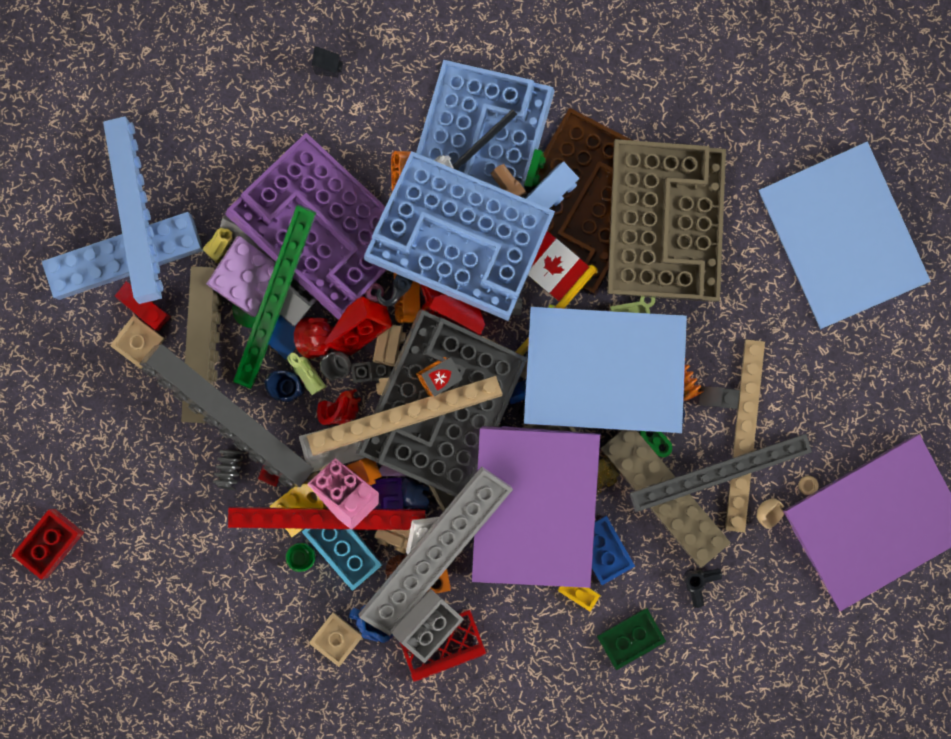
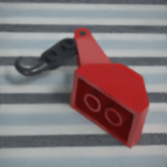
M397 274L393 281L392 297L389 300H384L381 297V289H378L376 293L378 302L386 307L395 305L399 298L410 289L413 281ZM420 284L426 300L421 310L443 318L479 336L481 335L485 323L479 308Z

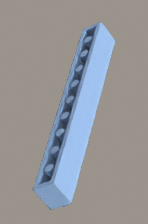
M126 116L104 121L133 298L139 304L162 299L163 285L161 280L158 279L160 267L158 262H155L157 250L155 245L152 244L151 239L154 237V233L148 223V220H151L149 210L145 206L148 200L145 191L142 189L144 179L139 172L141 162L136 155L138 145L136 140L133 139L135 128Z

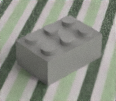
M430 589L391 633L401 644L425 663L464 619Z

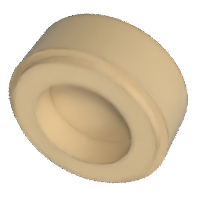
M804 476L800 479L798 487L801 493L811 495L818 490L819 484L814 477Z

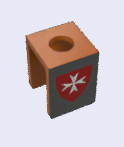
M443 357L446 360L442 362L437 360L416 373L428 396L435 397L463 379L452 358Z

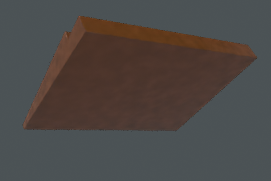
M569 108L543 153L546 161L544 168H540L539 176L541 182L558 164L565 162L579 177L575 182L577 186L569 193L566 191L562 195L564 199L557 206L553 204L549 208L555 211L547 231L588 266L594 265L597 268L598 273H595L582 288L595 296L609 271L614 140L631 139ZM526 190L527 193L525 194L524 198H525L531 191Z

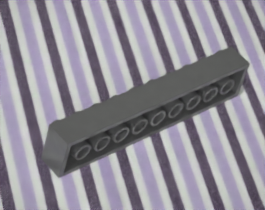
M155 345L140 362V365L143 367L141 370L150 377L152 375L155 376L160 386L165 389H171L174 392L172 395L181 402H187L189 404L188 408L195 414H202L205 417L203 420L212 427L213 425L220 429L218 432L223 437L233 439L235 441L234 445L238 449L249 452V457L253 461L265 465L263 469L269 474H275L280 477L278 481L284 486H290L291 488L293 486L301 487L314 470L313 467L164 345Z

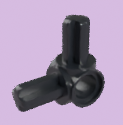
M719 568L704 572L702 569H689L684 573L683 580L686 583L687 591L691 593L694 608L704 606L702 589H704L706 583L722 579V572ZM693 576H698L695 583H690V579Z

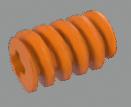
M689 364L685 365L683 401H688L704 392H698L701 388L700 384L694 385L697 378H690L694 372L686 371L690 367Z

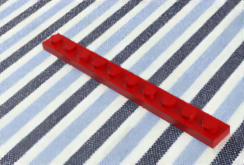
M228 508V528L350 529L329 508ZM373 509L353 529L410 530L412 520L425 519V510Z

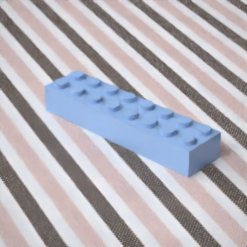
M189 212L149 225L154 233V237L151 239L152 244L155 245L157 250L155 262H158L159 266L203 251L193 217ZM123 234L41 261L53 298L58 300L130 276Z

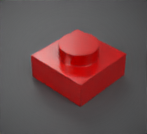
M263 468L258 476V480L277 487L278 479L280 478L275 474H269Z

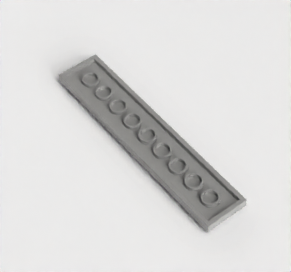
M481 466L361 610L359 617L390 636L391 632L415 607L511 493L512 487Z

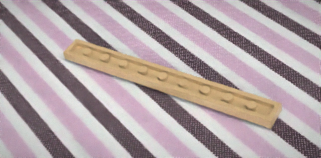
M745 340L732 458L754 451L765 342ZM751 473L730 480L725 530L745 532Z
M494 376L440 393L435 397L430 396L307 435V439L314 456L502 396V391L497 377Z

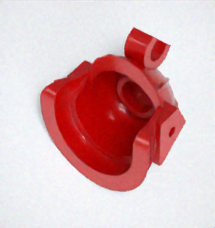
M305 317L296 325L294 343L298 352L303 357L313 359L328 354V350L331 348L325 346L324 342L334 328L328 324V319Z
M352 389L342 392L335 403L326 400L320 401L317 407L318 421L322 425H342L355 420L359 410L357 402L361 400L360 397L354 398L353 396L357 390Z

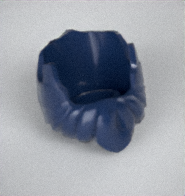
M285 370L274 371L264 380L268 395L280 402L293 401L298 396H302L305 390L300 378L294 373Z
M403 478L401 491L404 508L425 510V514H428V494L423 493V491H430V487L418 484L416 479Z

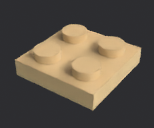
M133 315L110 346L142 369L143 367L140 365V362L155 345L161 344L165 338Z
M332 612L309 644L340 667L362 636L359 631Z

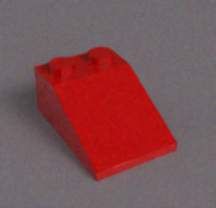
M362 296L356 299L340 317L324 342L325 346L350 356L393 326L387 307Z

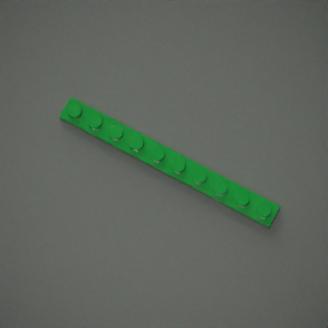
M297 205L233 381L249 389L254 386L317 213L301 205Z

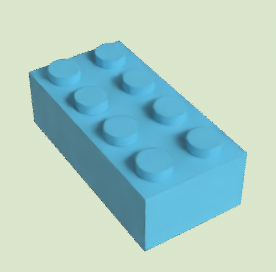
M304 529L302 531L352 591L384 564L354 529Z

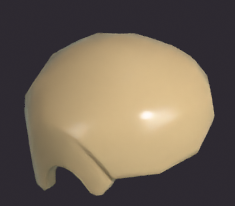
M775 498L762 502L757 509V520L767 529L774 527L784 516L781 508L784 505Z

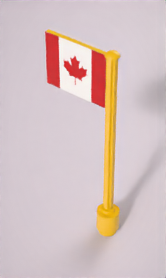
M547 231L528 276L559 301L554 308L564 309L591 277L598 273V270L594 265L588 266ZM529 337L518 348L516 353L523 356L528 351Z

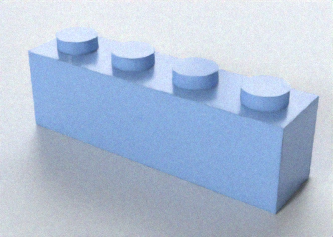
M562 162L525 199L548 209L553 204L557 206L564 199L562 195L566 191L568 193L577 186L575 182L579 177L565 162Z

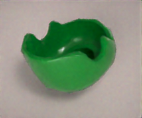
M296 543L289 547L285 555L286 564L295 572H305L312 568L315 562V551L305 543Z

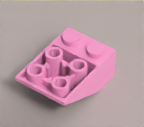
M336 458L308 483L310 488L331 512L351 530L378 505L379 493Z

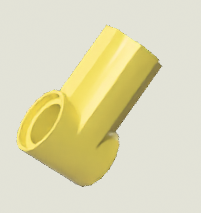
M219 228L216 230L213 238L203 247V251L216 263H219L222 260L221 257L227 253V248L233 239L232 232L228 228Z

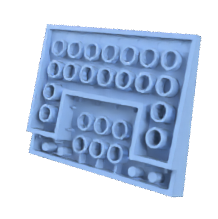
M443 60L416 153L431 160H435L440 155H446L451 158L450 162L453 165L513 109L517 115L458 171L500 188L490 173L499 165L504 164L515 180H518L526 191L524 186L534 150L539 148L555 91L551 86L534 83V80Z
M868 141L758 190L820 329L931 282Z
M411 151L375 228L372 240L364 255V260L508 321L555 211Z
M531 307L524 424L682 433L687 316Z

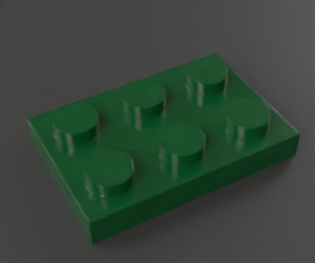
M647 607L597 635L615 670L622 668L666 642Z

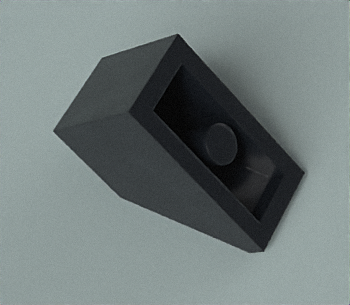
M314 46L312 67L315 74L338 78V73H342L343 61H340L339 54Z

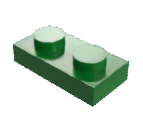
M534 150L524 184L528 191H532L540 182L539 171L540 168H544L546 161L541 150Z

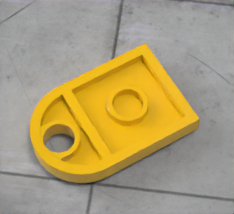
M307 481L301 487H293L270 505V507L326 508L327 506L318 496L317 501L311 497V492L314 491L310 488ZM285 528L291 537L303 530Z

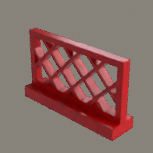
M470 610L459 614L461 617L468 615L471 622L468 630L460 626L457 627L466 632L462 643L452 639L454 630L450 637L447 638L448 641L444 650L438 648V650L442 651L439 660L428 659L431 663L426 665L423 663L421 667L414 669L411 662L414 654L412 653L411 657H409V650L400 643L413 682L487 654ZM470 633L476 636L479 644L470 647L464 643ZM451 640L461 644L457 653L452 654L446 651ZM463 646L467 647V649L461 651ZM445 653L449 654V656L443 658Z

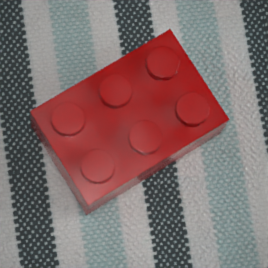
M49 509L11 556L39 579L43 580L52 574L84 532L56 509Z

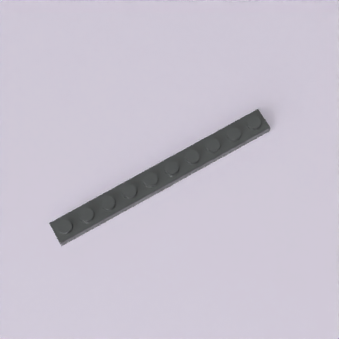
M802 434L630 492L629 494L634 510L638 512L803 456L812 451L807 435Z

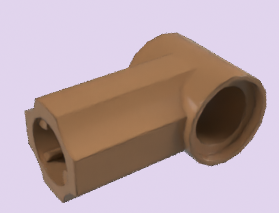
M504 164L499 165L490 173L501 189L520 197L527 193Z

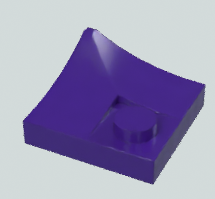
M401 477L375 480L376 483L370 485L379 493L378 505L374 509H403Z

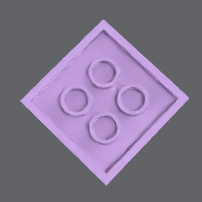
M237 236L206 285L251 317H255L261 306L276 262L242 237Z

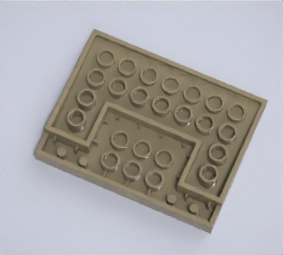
M614 140L607 294L704 302L720 301L726 149L709 148L710 146Z

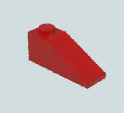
M127 281L115 295L119 301L157 331H160L171 318L168 313L152 301L139 304L133 298L132 286Z

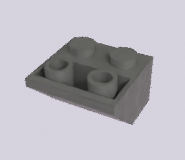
M293 278L279 315L295 327L318 300Z

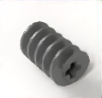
M229 449L219 450V453L224 455L217 458L218 461L222 462L221 465H216L220 472L214 473L219 480H213L212 483L216 484L219 488L236 490L231 485L238 483L233 477L239 476V473L234 470L241 468L236 462L242 461L238 454L244 452Z

